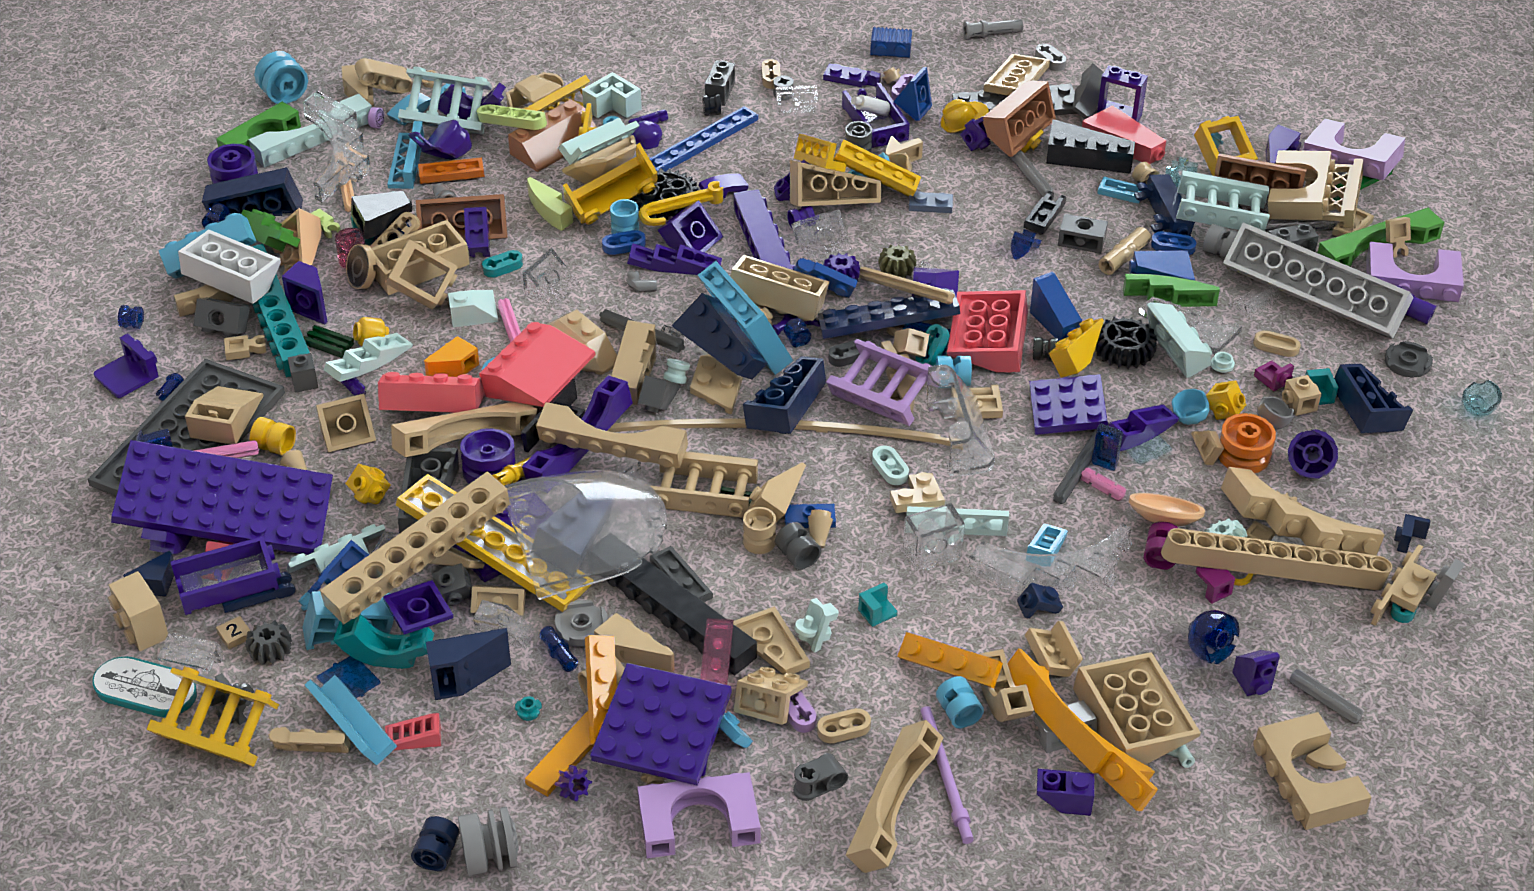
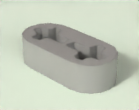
M1039 44L1036 47L1035 57L1049 59V68L1051 70L1061 71L1065 69L1067 61L1065 55L1049 44Z

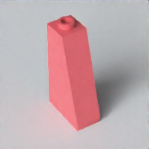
M1113 105L1082 121L1083 128L1135 141L1133 159L1151 164L1161 160L1165 155V139Z

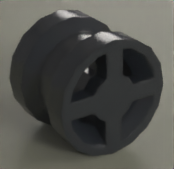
M715 94L714 96L702 95L704 116L710 113L721 114L720 94Z

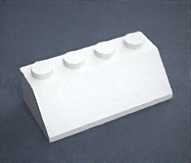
M207 230L178 251L181 274L250 303H255L268 293L281 263L280 258L211 230Z

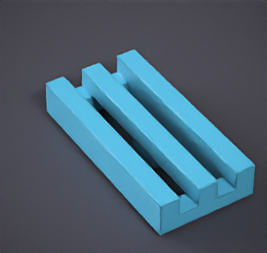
M1103 177L1097 194L1139 204L1140 201L1136 200L1134 192L1141 191L1138 190L1137 184Z

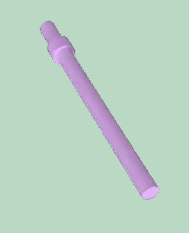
M929 706L921 708L920 712L923 720H927L938 731L931 708ZM941 742L935 758L952 807L951 817L954 825L959 829L963 843L969 844L974 840L969 826L971 820L967 809L963 808Z

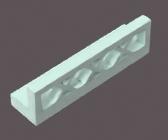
M617 118L562 143L558 149L569 165L631 136L639 127L637 121H634L625 126L621 119Z
M907 506L906 532L1007 536L1009 511Z

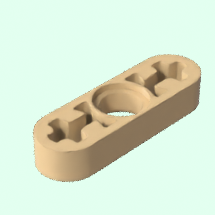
M410 212L402 213L370 247L388 242L389 236L393 233H396L399 238L418 231L420 227L418 217ZM407 219L411 220V227L406 226L405 221ZM399 227L400 229H402L401 231L405 233L402 234L400 231L397 230V228Z

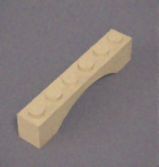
M509 402L392 424V448L404 457L428 453L441 444L464 438L471 432L480 429L493 428L502 430L510 435H521L524 427L535 418L537 408L528 404Z
M545 402L536 424L539 440L544 442L559 443L571 448L588 449L595 453L613 454L619 458L627 457L640 462L657 463L664 467L680 468L688 446L686 430L660 426L638 433L608 432L585 423L568 406Z
M927 720L902 727L847 850L846 856L864 873L889 866L898 845L895 838V823L899 808L910 787L935 758L941 745L942 735Z

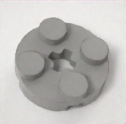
M572 601L564 612L559 614L558 611L556 614V633L566 646H585V637L594 635V630L608 620L607 613L603 607L594 606L592 601ZM579 621H584L585 625H578Z

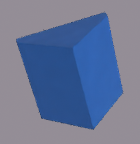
M923 67L893 101L915 121H920L932 107L927 67Z

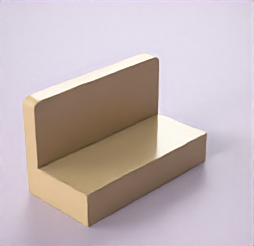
M472 586L471 613L524 615L525 594L528 593V590L524 587Z

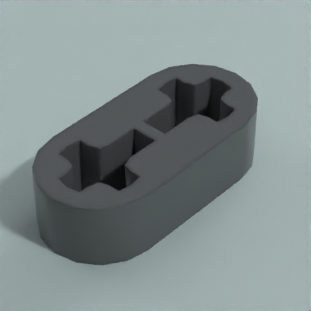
M855 340L831 347L828 354L829 363L836 367L853 364L860 355L854 343Z

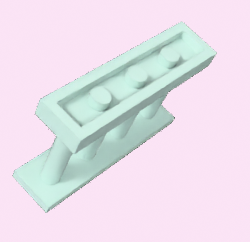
M421 67L407 68L406 73L410 78L414 79L409 106L406 107V110L399 109L398 118L401 122L413 124L414 121H422L424 126L438 127L442 122L456 120L468 133L484 134L485 127L478 119L477 109L481 105L483 89L492 90V86L486 78L475 77V79L427 72L426 69ZM422 80L434 81L430 107L426 113L418 112L417 109ZM442 83L454 85L450 113L447 114V117L440 116L437 112ZM463 86L475 88L471 113L467 120L459 119L458 116Z
M1182 171L1177 193L1186 194V199H1181L1176 216L1177 219L1209 225L1216 224L1239 230L1244 222L1265 231L1269 214L1260 213V208L1264 209L1269 194V186ZM1195 196L1208 198V203L1195 201ZM1217 200L1229 202V207L1216 205ZM1238 204L1251 206V211L1238 209Z

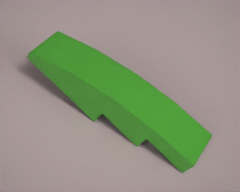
M1125 274L1123 284L1124 296H1147L1148 301H1170L1173 307L1217 306L1220 292L1218 286L1189 279L1152 274Z

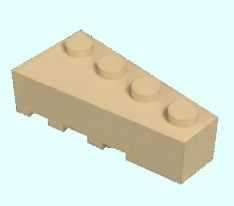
M790 160V204L796 206L881 203L880 180Z

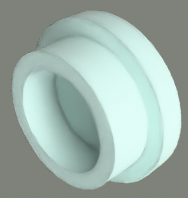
M1218 352L1211 359V367L1217 372H1230L1235 365L1232 355L1227 352Z

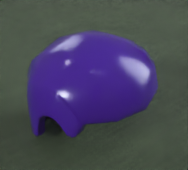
M640 121L638 123L639 127L632 134L635 137L636 144L640 143L643 149L658 147L663 133L660 126L653 121Z

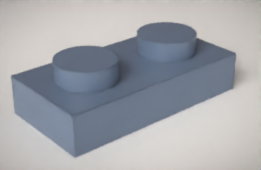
M915 192L913 196L910 195L909 211L952 213L953 194Z

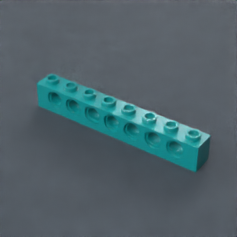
M264 244L251 246L267 253ZM275 275L268 293L255 303H252L255 314L259 313L257 317L260 327H265L263 332L266 341H271L269 342L272 356L277 355L275 357L278 370H283L287 378L291 376L288 357L308 354L310 351L279 279Z

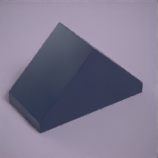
M169 550L127 572L123 576L126 577L139 571L154 596L166 597L174 578L171 561H174L173 555Z

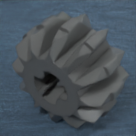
M276 620L271 624H267L264 621L263 625H254L253 631L247 632L245 646L253 661L259 660L262 665L270 661L274 665L275 659L278 658L284 661L285 654H290L292 638L284 624L278 625Z

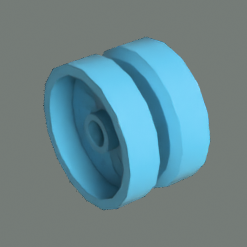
M275 51L267 54L259 61L255 68V82L272 102L277 104L281 101L286 104L299 99L307 89V73L290 54L284 51Z

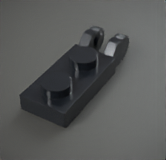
M1048 191L1027 216L1023 228L1044 234L1064 207L1067 197L1061 195L1055 202L1053 201L1054 192Z

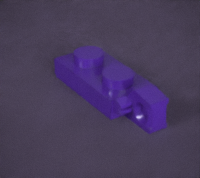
M829 63L823 74V80L861 88L866 85L876 87L877 83L881 81V73Z

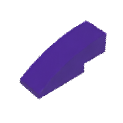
M1164 404L1132 410L1127 419L1110 422L1108 428L1121 433L1120 436L1115 435L1114 443L1111 442L1113 438L1108 437L1109 443L1117 446L1116 449L1120 447V451L1131 449L1160 435L1176 424L1179 417Z

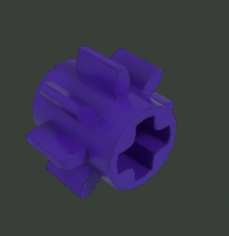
M569 765V771L563 772L559 770L560 777L555 785L559 786L562 790L559 794L560 797L567 798L569 796L571 800L578 801V795L588 796L587 789L592 781L588 780L585 776L588 772L586 769L580 768L578 770L576 766Z

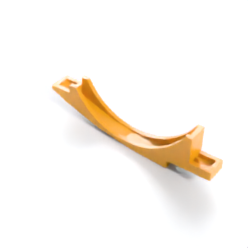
M1018 648L1007 664L1015 686L1027 685L1034 711L1092 773H1098L1136 811H1143L1158 791V788L1149 781L1155 771L1119 750L1086 725L1058 696L1049 680L1050 671L1044 666H1039L1022 649Z

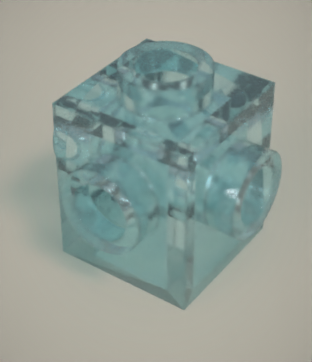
M1177 157L1176 161H1171L1170 166H1166L1165 174H1170L1178 189L1181 178L1178 171L1182 172L1184 170L1197 173L1198 163L1189 162L1188 158Z

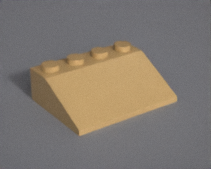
M1152 652L1079 667L1073 690L1080 701L1084 700L1096 716L1098 734L1132 758L1146 765L1200 737L1201 732Z

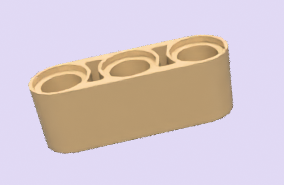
M368 58L360 59L355 63L354 67L362 85L400 94L412 90L413 81L406 73L407 69L405 67Z

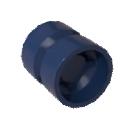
M431 816L426 818L419 834L420 838L417 839L411 853L413 862L423 869L437 872L445 870L460 834L457 825L444 817Z

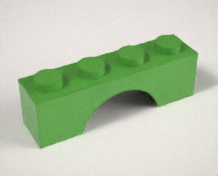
M281 101L216 138L218 147L227 144H242L250 147L249 139L265 132L299 129L301 127L299 112Z

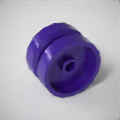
M242 144L220 146L214 149L207 158L212 184L258 174L254 151Z
M493 428L480 429L465 436L460 443L462 474L468 484L487 471L493 475L501 472L507 465L516 464L514 439L510 434L502 430Z

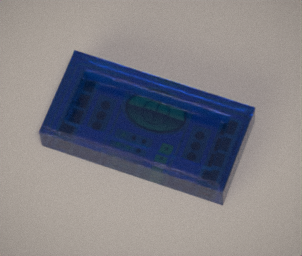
M1102 423L1099 424L1096 431L1092 464L1115 471L1118 466L1123 431Z

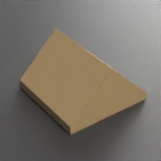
M364 394L316 405L320 429L328 452L376 441Z

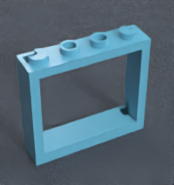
M717 261L698 274L709 294L717 298L734 320L736 319L738 326L767 361V366L775 375L794 361L765 314Z

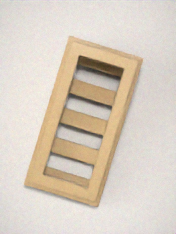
M453 547L449 548L441 557L429 563L445 566H454L462 563L465 568L472 569L484 568L485 565L483 561Z

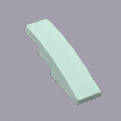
M398 333L388 334L385 337L378 336L364 339L362 347L345 350L343 359L326 362L324 371L339 382L352 379L391 362L410 349L413 344Z

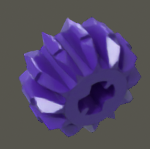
M838 252L836 256L831 254L829 258L824 260V266L858 281L860 265L855 256H848V253L841 255Z

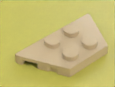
M702 355L699 358L690 385V393L698 398L705 399L706 402L713 406L718 404L725 408L726 413L732 414L743 377L736 375L711 355Z

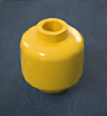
M362 317L358 322H355L353 327V339L360 346H363L364 339L378 336L385 337V335L389 334V328L385 326L381 318Z

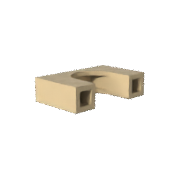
M1278 151L1276 164L1306 169L1304 181L1311 183V185L1298 189L1271 188L1268 199L1269 219L1323 220L1324 211H1328L1333 173H1335V160H1331V151Z
M1319 712L1258 727L1256 739L1253 743L1256 754L1262 756L1266 763L1269 776L1274 777L1277 781L1282 798L1287 799L1290 803L1295 820L1300 821L1305 830L1367 814L1372 798L1359 776L1332 783H1317L1304 778L1295 770L1291 762L1293 759L1310 754L1329 742L1331 731Z

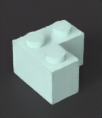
M613 72L582 89L583 107L586 108L587 103H591L592 115L596 118L611 110L628 118L642 110L641 89Z

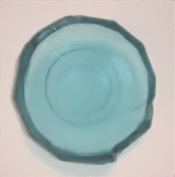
M1486 380L1481 384L1473 382L1463 391L1461 401L1467 412L1476 416H1488L1499 407L1502 400V392L1499 386L1490 380Z

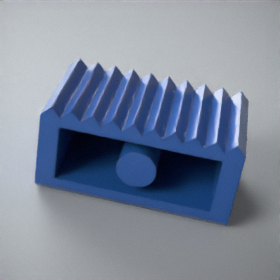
M874 26L871 36L870 55L910 58L912 30H904L903 28L901 30L899 28L892 29L891 27L884 29L883 27L876 28Z

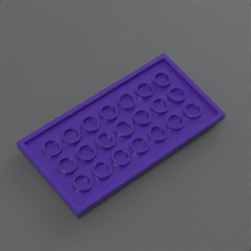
M130 440L111 516V523L232 543H240L264 536L266 546L272 545V548L275 550L309 555L314 553L315 548L322 545L333 475Z

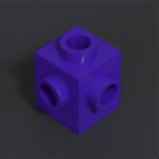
M983 117L970 120L965 124L966 129L960 134L971 151L978 148L983 150L991 144V139L987 137L983 124Z

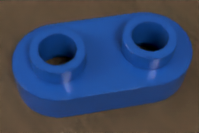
M638 230L609 234L602 239V250L609 255L628 253L633 243L645 247L646 237L643 232Z
M1163 231L1154 233L1151 241V246L1156 251L1188 250L1189 255L1195 252L1197 244L1196 240L1191 236Z

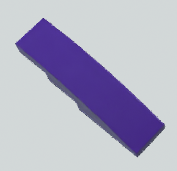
M633 243L627 264L658 272L698 275L715 261L721 266L722 258L681 244L677 251L656 244L655 249L652 250Z

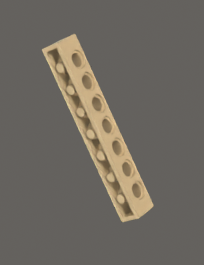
M487 471L322 588L320 592L324 606L343 624L358 617L363 610L373 603L380 601L384 595L394 588L401 586L406 579L420 572L434 559L441 557L456 543L462 542L467 535L477 528L484 526L492 517L502 513L510 505L507 488Z

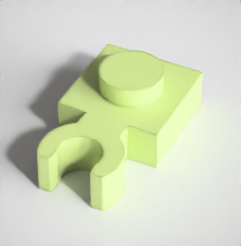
M321 209L311 213L320 218L321 229L325 237L332 238L331 231L341 232L340 225L334 222L333 217Z

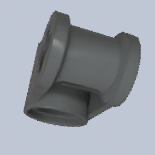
M823 754L817 759L796 767L794 777L797 782L793 789L794 795L802 801H809L827 792L837 790L847 782L848 773L833 754Z

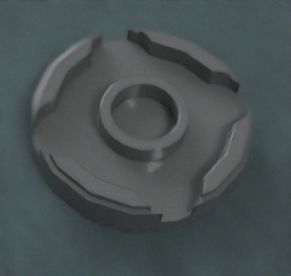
M1403 341L1399 345L1394 346L1392 344L1388 347L1385 353V363L1394 373L1414 378L1421 377L1430 371L1433 357L1427 353L1425 347L1414 342Z

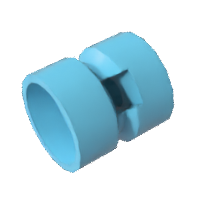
M621 199L612 203L610 206L611 234L631 230L639 231L637 203L628 199Z
M937 356L936 374L940 381L938 386H951L952 383H955L957 386H971V356H957L955 359H952L951 356Z
M961 676L953 677L938 687L936 698L955 728L961 729L979 721L984 713V708L966 678Z

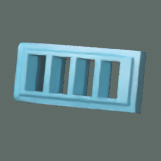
M1043 524L1027 548L1026 563L1049 570L1068 531Z

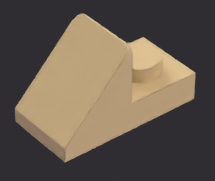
M891 136L885 154L889 157L898 153L906 154L909 156L910 161L913 162L922 158L923 141L916 138L900 144Z

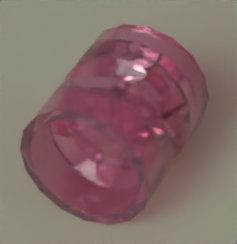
M345 228L336 233L335 243L339 265L346 269L347 256L350 249L357 244L365 245L359 229Z

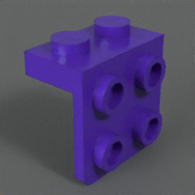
M128 333L120 337L124 355L93 373L95 379L117 398H122L159 377L156 367L158 361L152 351H147L138 339L135 340Z

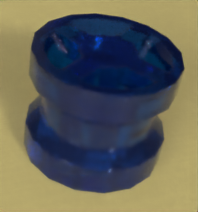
M121 305L118 311V325L122 328L132 326L134 329H140L144 322L143 308L140 306L130 308L128 305Z
M792 319L784 326V333L789 338L793 347L804 346L810 342L812 334L806 328V324L802 319Z

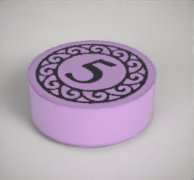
M372 107L370 109L368 123L371 128L380 129L384 123V111L382 108Z

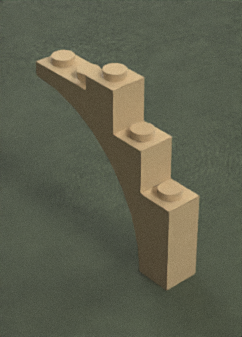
M1228 467L1221 489L1243 518L1266 520L1278 536L1300 538L1306 546L1377 555L1385 536L1381 530L1346 523L1317 513L1281 495L1260 480L1252 470Z

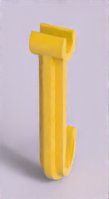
M713 181L708 184L707 189L648 203L640 208V221L648 226H660L666 224V218H650L649 216L687 207L698 200L700 203L709 201L711 204H720L723 202V187H720L719 181Z

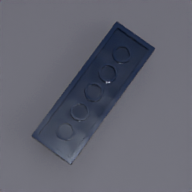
M942 288L944 290H948L954 293L953 289L949 290L947 288ZM914 294L912 297L907 298L894 297L890 301L885 302L871 301L868 305L863 306L849 305L841 310L827 309L822 313H818L822 337L826 339L959 315L960 306L956 296L953 298V303L946 304Z

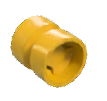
M259 417L251 428L249 440L257 441L259 449L269 450L272 453L283 456L293 448L296 440V430L292 425L282 422L276 423L272 419Z

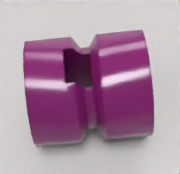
M1162 521L1156 522L1149 527L1143 556L1148 566L1168 570L1176 564L1165 560L1161 554L1168 532L1171 529L1178 528L1176 525Z

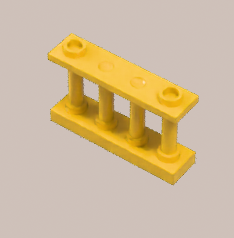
M186 666L183 667V670L172 667L170 673L181 678L177 692L166 718H162L161 722L150 719L146 730L158 736L254 767L258 756L249 752L251 748L249 743L264 706L278 709L279 704L271 700L272 695L256 689L255 693H251L198 676L199 671ZM192 682L205 686L190 726H186L185 730L177 728L178 723L176 721ZM216 690L230 694L214 734H210L209 738L201 736L202 731L200 729ZM240 698L254 702L238 742H235L233 746L225 744L226 739L224 737Z

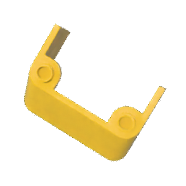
M638 143L636 144V157L573 192L568 184L565 183L563 185L564 199L568 205L572 206V211L581 224L586 223L590 225L599 219L598 216L609 211L610 206L615 201L621 199L629 200L642 192L646 194L655 188L654 184L657 182V171L642 145Z

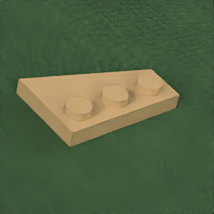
M775 606L731 622L757 641V654L783 675L786 673L794 674L810 668V660Z

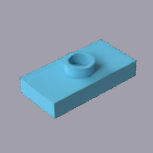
M727 711L723 715L719 728L734 743L743 748L749 747L753 740L738 726L740 721Z

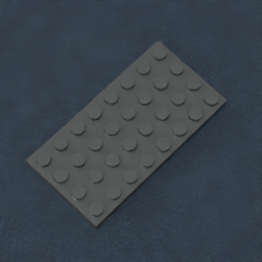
M204 359L88 478L89 486L117 496L130 440L192 451L229 445L190 438L185 415L194 400L217 386L263 393L261 402L238 441L240 443L251 431L257 418L264 417L285 394L284 386Z

